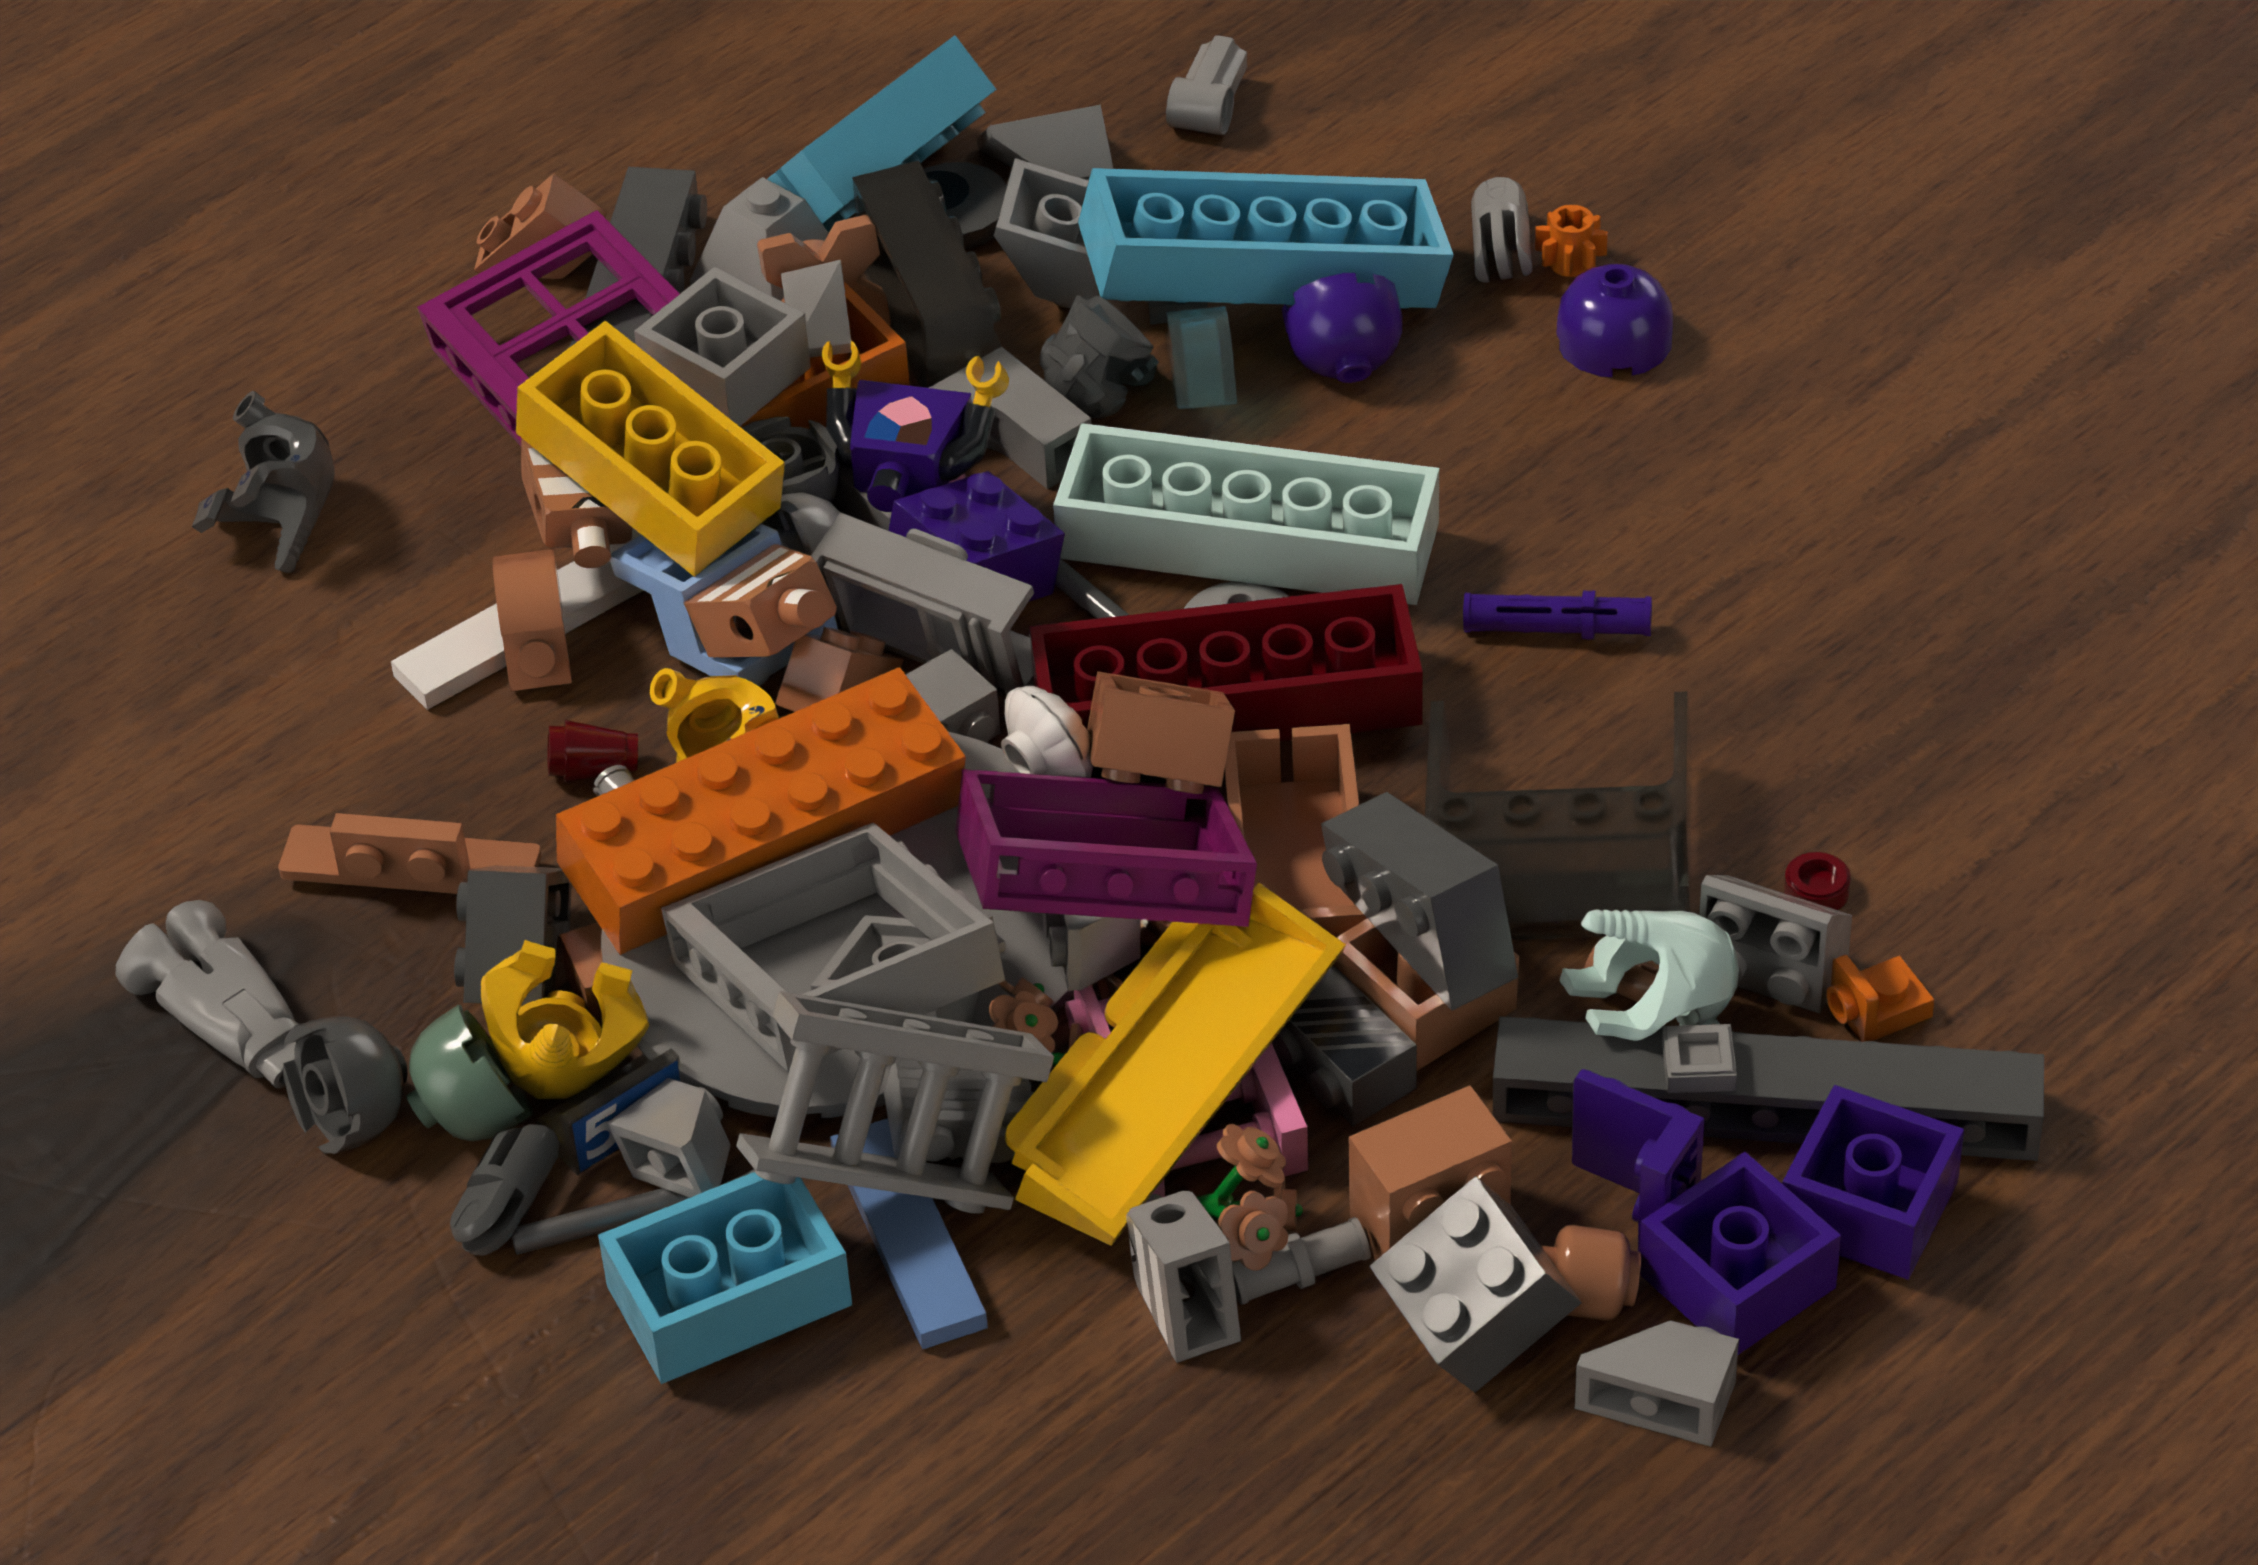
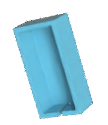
M954 35L801 150L767 180L805 199L829 233L835 222L851 217L985 114V110L979 103L997 89Z

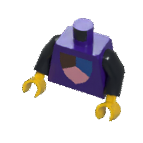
M851 341L852 355L850 360L843 365H836L832 363L833 350L831 342H826L822 350V359L827 372L833 377V388H827L826 429L837 445V455L840 464L852 469L854 487L860 492L867 493L868 501L874 508L883 512H892L894 500L922 492L929 488L948 484L950 480L957 479L981 462L986 453L996 409L990 408L992 399L1001 396L1009 386L1007 371L999 361L996 364L994 376L986 382H980L984 374V362L980 356H975L969 361L966 368V376L976 390L972 403L971 393L866 380H859L857 389L851 388V379L858 374L861 368V359L857 346Z

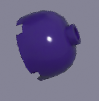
M1608 264L1591 268L1578 275L1561 297L1556 335L1560 340L1559 350L1563 358L1577 369L1600 377H1612L1613 368L1625 369L1632 367V376L1645 373L1661 364L1672 349L1674 318L1672 303L1660 282L1645 270L1623 264Z
M1341 273L1317 279L1300 287L1293 293L1295 304L1290 308L1284 304L1282 308L1285 329L1294 355L1306 368L1324 377L1338 379L1345 383L1366 379L1372 371L1379 368L1393 355L1402 334V313L1395 284L1384 276L1373 274L1375 284L1358 283L1356 273Z

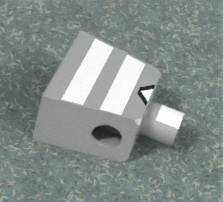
M1181 1191L1166 1197L1152 1194L1145 1204L1131 1208L1126 1214L1136 1285L1176 1363L1240 1342L1241 1335L1230 1243L1193 1192ZM1181 1280L1190 1283L1195 1289L1193 1297L1186 1302H1183L1182 1299L1190 1296Z

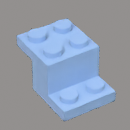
M761 523L695 577L643 535L638 536L611 553L610 562L614 575L651 594L669 655L710 676L736 675L758 686L764 684L772 674L788 665L795 642L777 654L768 657H708L683 603L773 544L781 545L778 531ZM835 616L807 634L821 636L824 627L838 630Z

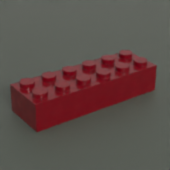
M1403 584L1029 626L1034 686L1044 689L1048 693L1060 696L1070 708L1077 712L1086 730L1097 671L1223 692L1235 710L1231 732L1279 729L1280 741L1292 740V728L1350 724V732L1357 733L1423 725V670Z

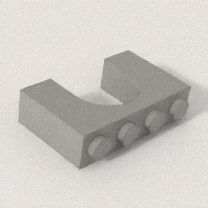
M1000 347L981 358L984 362V374L980 382L989 381L994 376L998 361L1006 369L1009 377V386L1001 396L992 399L990 408L996 409L987 448L1005 455L1042 486L1049 489L1062 481L1081 423L1092 424L1091 418L1003 347ZM967 366L929 387L971 393L972 403L976 391L967 379ZM840 464V482L831 504L843 514L889 530L892 512H883L874 508L868 501L867 493L860 492L854 487L852 469Z

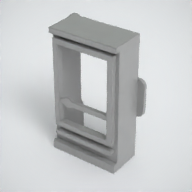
M840 512L811 554V557L818 564L837 606V612L834 616L838 630H843L847 633L853 630L886 641L884 649L923 664L953 649L993 686L1003 689L1006 697L1008 692L1015 688L1034 685L1030 638L1010 630L1034 594L1031 585L966 561L968 554L962 547L918 529H910L906 537H903Z

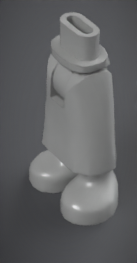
M203 900L187 901L175 906L167 914V935L154 923L145 925L125 946L116 963L115 975L121 985L127 991L136 995L151 994L156 991V999L159 1005L193 1033L235 1063L246 1068L254 1078L265 1077L275 1088L285 1087L283 1063L295 1059L294 1048L296 1042L284 1045L286 1035L295 1025L299 1024L295 1021L286 1001L268 974L238 937L224 938L227 929L226 918L212 902ZM193 961H200L202 970Z

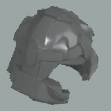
M1077 294L1063 325L1057 334L1051 335L1043 345L1039 365L1044 369V381L1085 414L1092 418H1106L1117 413L1125 403L1128 390L1123 384L1145 386L1154 379L1159 361L1150 354L1154 348L1150 341L1110 302L1099 295L1086 300Z

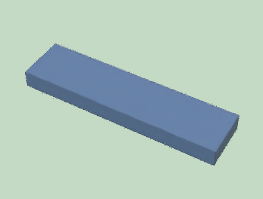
M888 1118L870 1124L863 1153L897 1158L893 1151ZM839 1134L830 1136L832 1148H835ZM848 1185L922 1350L987 1329L986 1311L933 1198Z

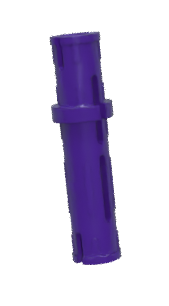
M1583 590L1582 597L1464 594V632L1581 633L1582 639L1595 640V633L1642 634L1644 636H1651L1652 596H1645V598L1596 597V591Z

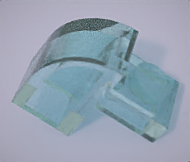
M1226 307L1167 311L1168 332L1165 333L1167 356L1171 361L1174 406L1177 409L1237 404L1233 350Z

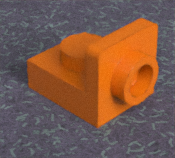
M1846 954L1833 959L1831 986L1827 988L1826 992L1828 1005L1837 1021L1841 1024L1847 1023L1861 1042L1875 1041L1933 1017L1934 998L1900 955L1862 971H1859Z

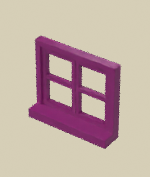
M595 210L417 308L432 350L521 446V437L516 434L517 387L529 379V377L516 363L569 334L578 342L588 334L584 326L635 298L652 315H655L680 295V293L598 210ZM590 251L619 281L565 309L538 279ZM525 287L553 317L499 346L471 315Z

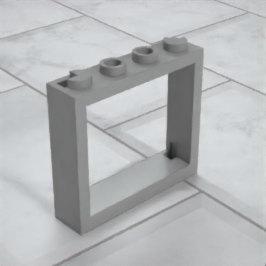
M874 822L661 908L674 965L786 1071L790 1070L796 1047L790 1043V1037L772 1018L779 991H787L740 948L877 893L932 941L801 995L924 1015L1005 981L1000 953L1005 951L1006 944L996 934L993 916L984 915L969 902L962 890H954L939 877L936 870L930 864L924 865L909 852L902 841L896 842ZM832 1047L831 1053L841 1050L842 1048Z

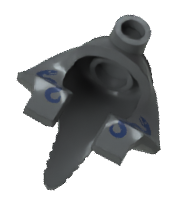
M251 391L241 400L233 415V420L245 428L238 438V445L247 472L241 476L235 492L229 490V488L221 489L199 502L192 527L203 533L213 527L216 521L280 523L282 530L279 539L280 545L277 547L275 569L285 573H292L331 491L335 477V466L329 442L314 423L298 416L273 412L264 405V397L255 391Z

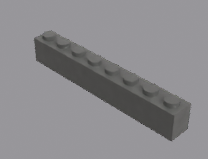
M1499 1016L1493 1074L1492 1113L1497 1122L1573 1127L1574 1079L1581 1069H1586L1606 1078L1617 1079L1632 1089L1666 1103L1678 1104L1689 1112L1703 1117V1137L1803 1144L1834 1085L1963 1128L1964 1136L1961 1155L2038 1161L2044 1118V1054L1732 1032L1737 1073L1736 1091L1667 1093L1662 1049V1027L1654 1034L1642 1040L1633 1041L1615 1036L1596 1035L1588 1022Z

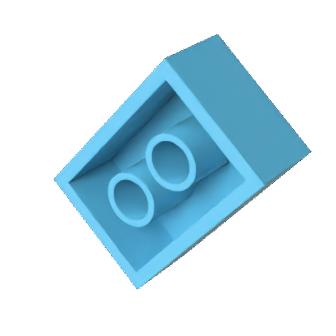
M752 1172L598 1235L607 1288L661 1384L852 1306L846 1252L800 1177H796L793 1184H780L765 1180L755 1172Z

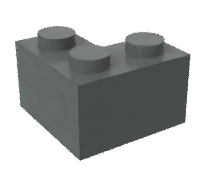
M495 865L468 870V881L460 882L457 892V917L459 921H466L465 948H458L454 965L456 986L464 987L463 1003H482V977L501 961L521 950L524 940L554 948L556 956L557 936L570 931L572 884L561 868ZM556 957L550 979L541 982L530 991L522 1005L547 998L550 992L555 991Z

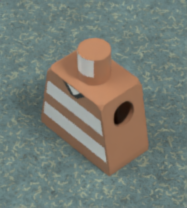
M521 438L522 481L543 543L550 548L573 547L574 561L583 568H597L608 563L611 559L610 545L626 544L632 540L633 527Z
M773 544L683 602L708 657L713 658L768 657L777 654L813 629L822 626L837 612V606L813 557L779 544Z

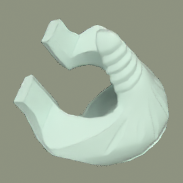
M1592 910L1585 915L1581 925L1589 931L1605 934L1606 936L1595 945L1593 966L1584 969L1563 968L1559 981L1569 995L1606 998L1616 993L1625 972L1633 966L1648 961H1653L1659 965V970L1653 984L1632 1008L1627 1011L1587 1010L1586 1020L1596 1035L1615 1036L1638 1041L1654 1034L1675 1017L1680 1023L1679 1026L1720 1024L1716 1018L1734 996L1739 974L1737 953L1728 932L1723 931L1711 920L1696 913L1686 911L1635 910L1630 912L1624 910L1620 912L1614 910L1611 912L1609 910Z

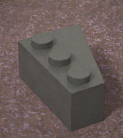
M1388 792L1321 823L1326 851L1322 854V862L1330 880L1348 896L1451 1011L1518 978L1498 864Z

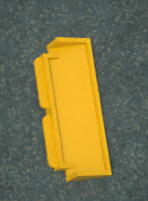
M1259 882L1253 889L1248 927L1172 922L1108 1001L1105 1008V1018L1114 1029L1105 1039L1096 1033L1081 1035L1050 1072L1048 1081L1041 1083L1008 1124L1005 1131V1142L1015 1152L1011 1164L1026 1171L1015 1200L1112 1246L1127 1227L1126 1214L1129 1210L1146 1203L1342 954L1346 944Z

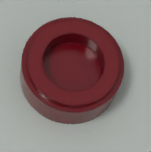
M1809 852L1799 855L1786 868L1784 893L1839 910L1846 904L1849 898L1850 870L1841 859L1828 853Z

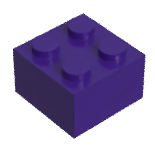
M989 471L977 473L964 479L894 500L888 531L906 537L910 529H918L959 545L968 554L966 561L1031 585L1034 594L1029 602L1053 594L1065 533Z
M1834 1085L1782 1184L1841 1235L1839 1256L1909 1280L1958 1183L1964 1129Z
M1743 1152L1641 1220L1640 1275L1697 1327L1711 1328L1720 1334L1739 1339V1355L1836 1288L1841 1235L1749 1154Z

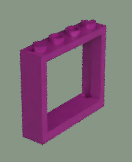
M962 769L955 832L983 909L1249 926L1257 863L1218 787L1204 786L1203 794H1193L1165 787L1164 783H1124L1108 779ZM981 784H991L989 798L985 797ZM1187 798L1207 800L1205 817H1201L1200 813L1185 812ZM999 856H1017V870H1004Z

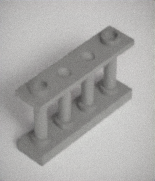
M779 991L772 1018L790 1037V1043L796 1049L771 1138L740 1133L736 1145L759 1177L780 1184H793L796 1177L942 1199L951 1207L969 1213H983L986 1206L1011 1209L1014 1197L993 1173L988 1171L1013 1086H1019L1022 1078L1042 1082L1048 1081L1054 1056L1033 1034ZM832 1047L854 1050L855 1054L860 1057L835 1148L799 1143L822 1056L830 1054ZM896 1057L918 1061V1064L924 1069L899 1157L863 1153L887 1065H893ZM960 1068L981 1071V1074L987 1079L961 1168L927 1163L926 1159L950 1076L957 1075Z

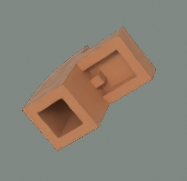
M554 549L493 557L496 603L510 692L572 683Z

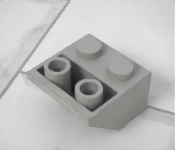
M1706 875L1701 884L1699 915L1711 920L1730 935L1737 953L1739 967L1737 987L1774 998L1787 1005H1795L1821 1013L1827 1001V988L1831 986L1833 959L1845 954L1849 957L1852 915L1728 875Z

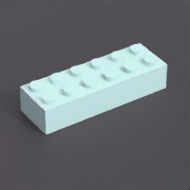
M1081 423L1053 504L1054 523L1065 533L1060 558L1320 593L1403 584L1407 604L1417 605L1439 524V468Z

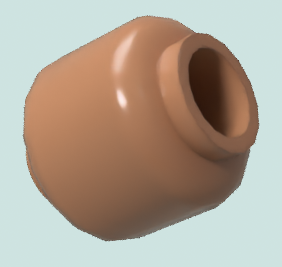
M1567 1225L1558 1233L1554 1247L1541 1246L1582 1302L1567 1316L1610 1321L1618 1317L1623 1306H1634L1639 1286L1641 1253L1630 1250L1629 1240L1623 1233L1614 1230Z

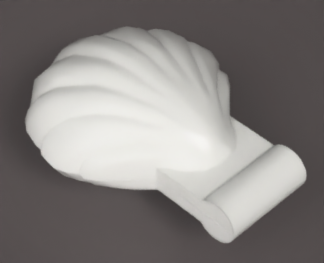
M1035 686L1018 687L1008 692L1005 699L1004 713L1008 736L1002 740L1001 747L1012 768L1017 773L1091 778L1094 768L1089 759L1091 738L1086 728L1082 725V719L1077 712L1070 708L1060 696L1048 693L1046 690Z

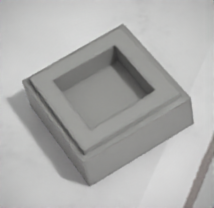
M1731 1024L1662 1027V1049L1667 1093L1736 1091L1737 1073Z

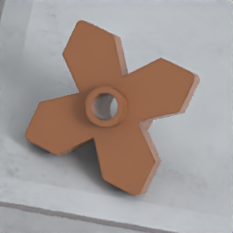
M862 215L835 222L825 241L809 239L802 242L791 233L758 241L757 248L761 271L767 282L783 288L781 273L841 260L843 280L889 326L891 325L887 296L882 287L860 277L880 255L876 228L869 216Z

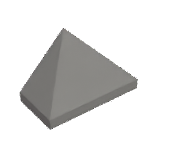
M841 260L781 273L785 303L805 313L810 358L822 356L823 346L828 341L831 342L833 355L852 353Z

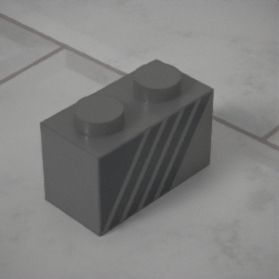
M1335 965L1327 971L1272 1041L1280 1063L1286 1068L1293 1067L1310 1084L1319 1102L1326 1108L1331 1109L1334 1107L1352 1126L1417 1089V1045Z

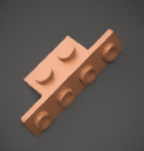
M336 813L331 827L294 825L291 828L278 869L280 877L284 880L457 894L460 882L468 881V870L495 865L539 867L542 855L540 846L535 843L465 838L462 823Z

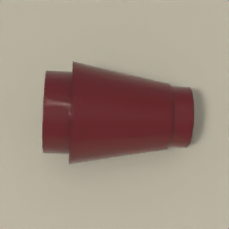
M564 720V726L548 727V776H563L565 783L598 777L601 772L614 765H623L629 771H637L638 733H625V731Z

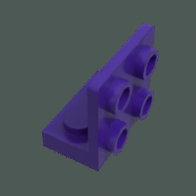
M1581 1069L1575 1077L1573 1085L1572 1163L1576 1167L1640 1193L1632 1214L1633 1221L1638 1223L1637 1251H1639L1641 1220L1701 1181L1704 1118L1689 1112L1678 1104L1666 1103L1632 1089L1617 1079L1606 1078L1589 1070Z

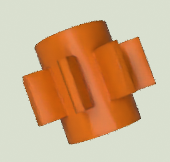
M1564 205L1558 207L1553 212H1548L1547 226H1536L1535 250L1542 252V266H1550L1556 274L1565 277H1577L1585 271L1596 267V256L1607 255L1608 232L1600 230L1601 216H1593L1590 210L1580 205Z

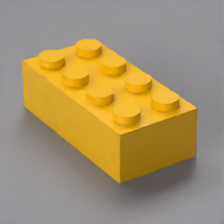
M607 321L601 323L517 387L516 434L694 577L781 508L785 462Z

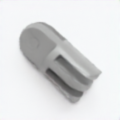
M1495 177L1489 179L1476 188L1471 200L1475 276L1481 282H1490L1488 251H1491L1495 255L1500 279H1512V250L1515 249L1518 251L1522 273L1524 276H1528L1532 272V255L1526 195L1521 185L1510 178Z

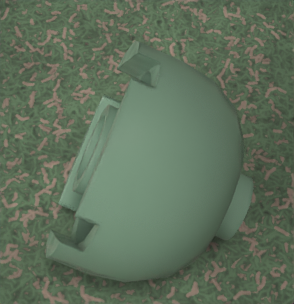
M457 1005L437 1018L420 1033L411 1049L409 1073L416 1089L407 1094L406 1097L417 1117L428 1129L439 1123L453 1137L468 1141L493 1139L496 1132L515 1128L534 1116L532 1106L525 1091L516 1085H513L510 1090L506 1086L511 1083V1080L500 1064L493 1042L485 1029L468 1010L464 1012L462 1006Z

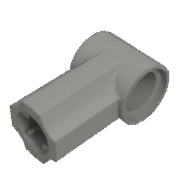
M1215 35L1212 41L1202 44L1186 78L1176 77L1169 91L1166 107V121L1169 127L1221 136L1226 134L1232 119L1234 94L1247 69V52L1236 45L1233 38Z

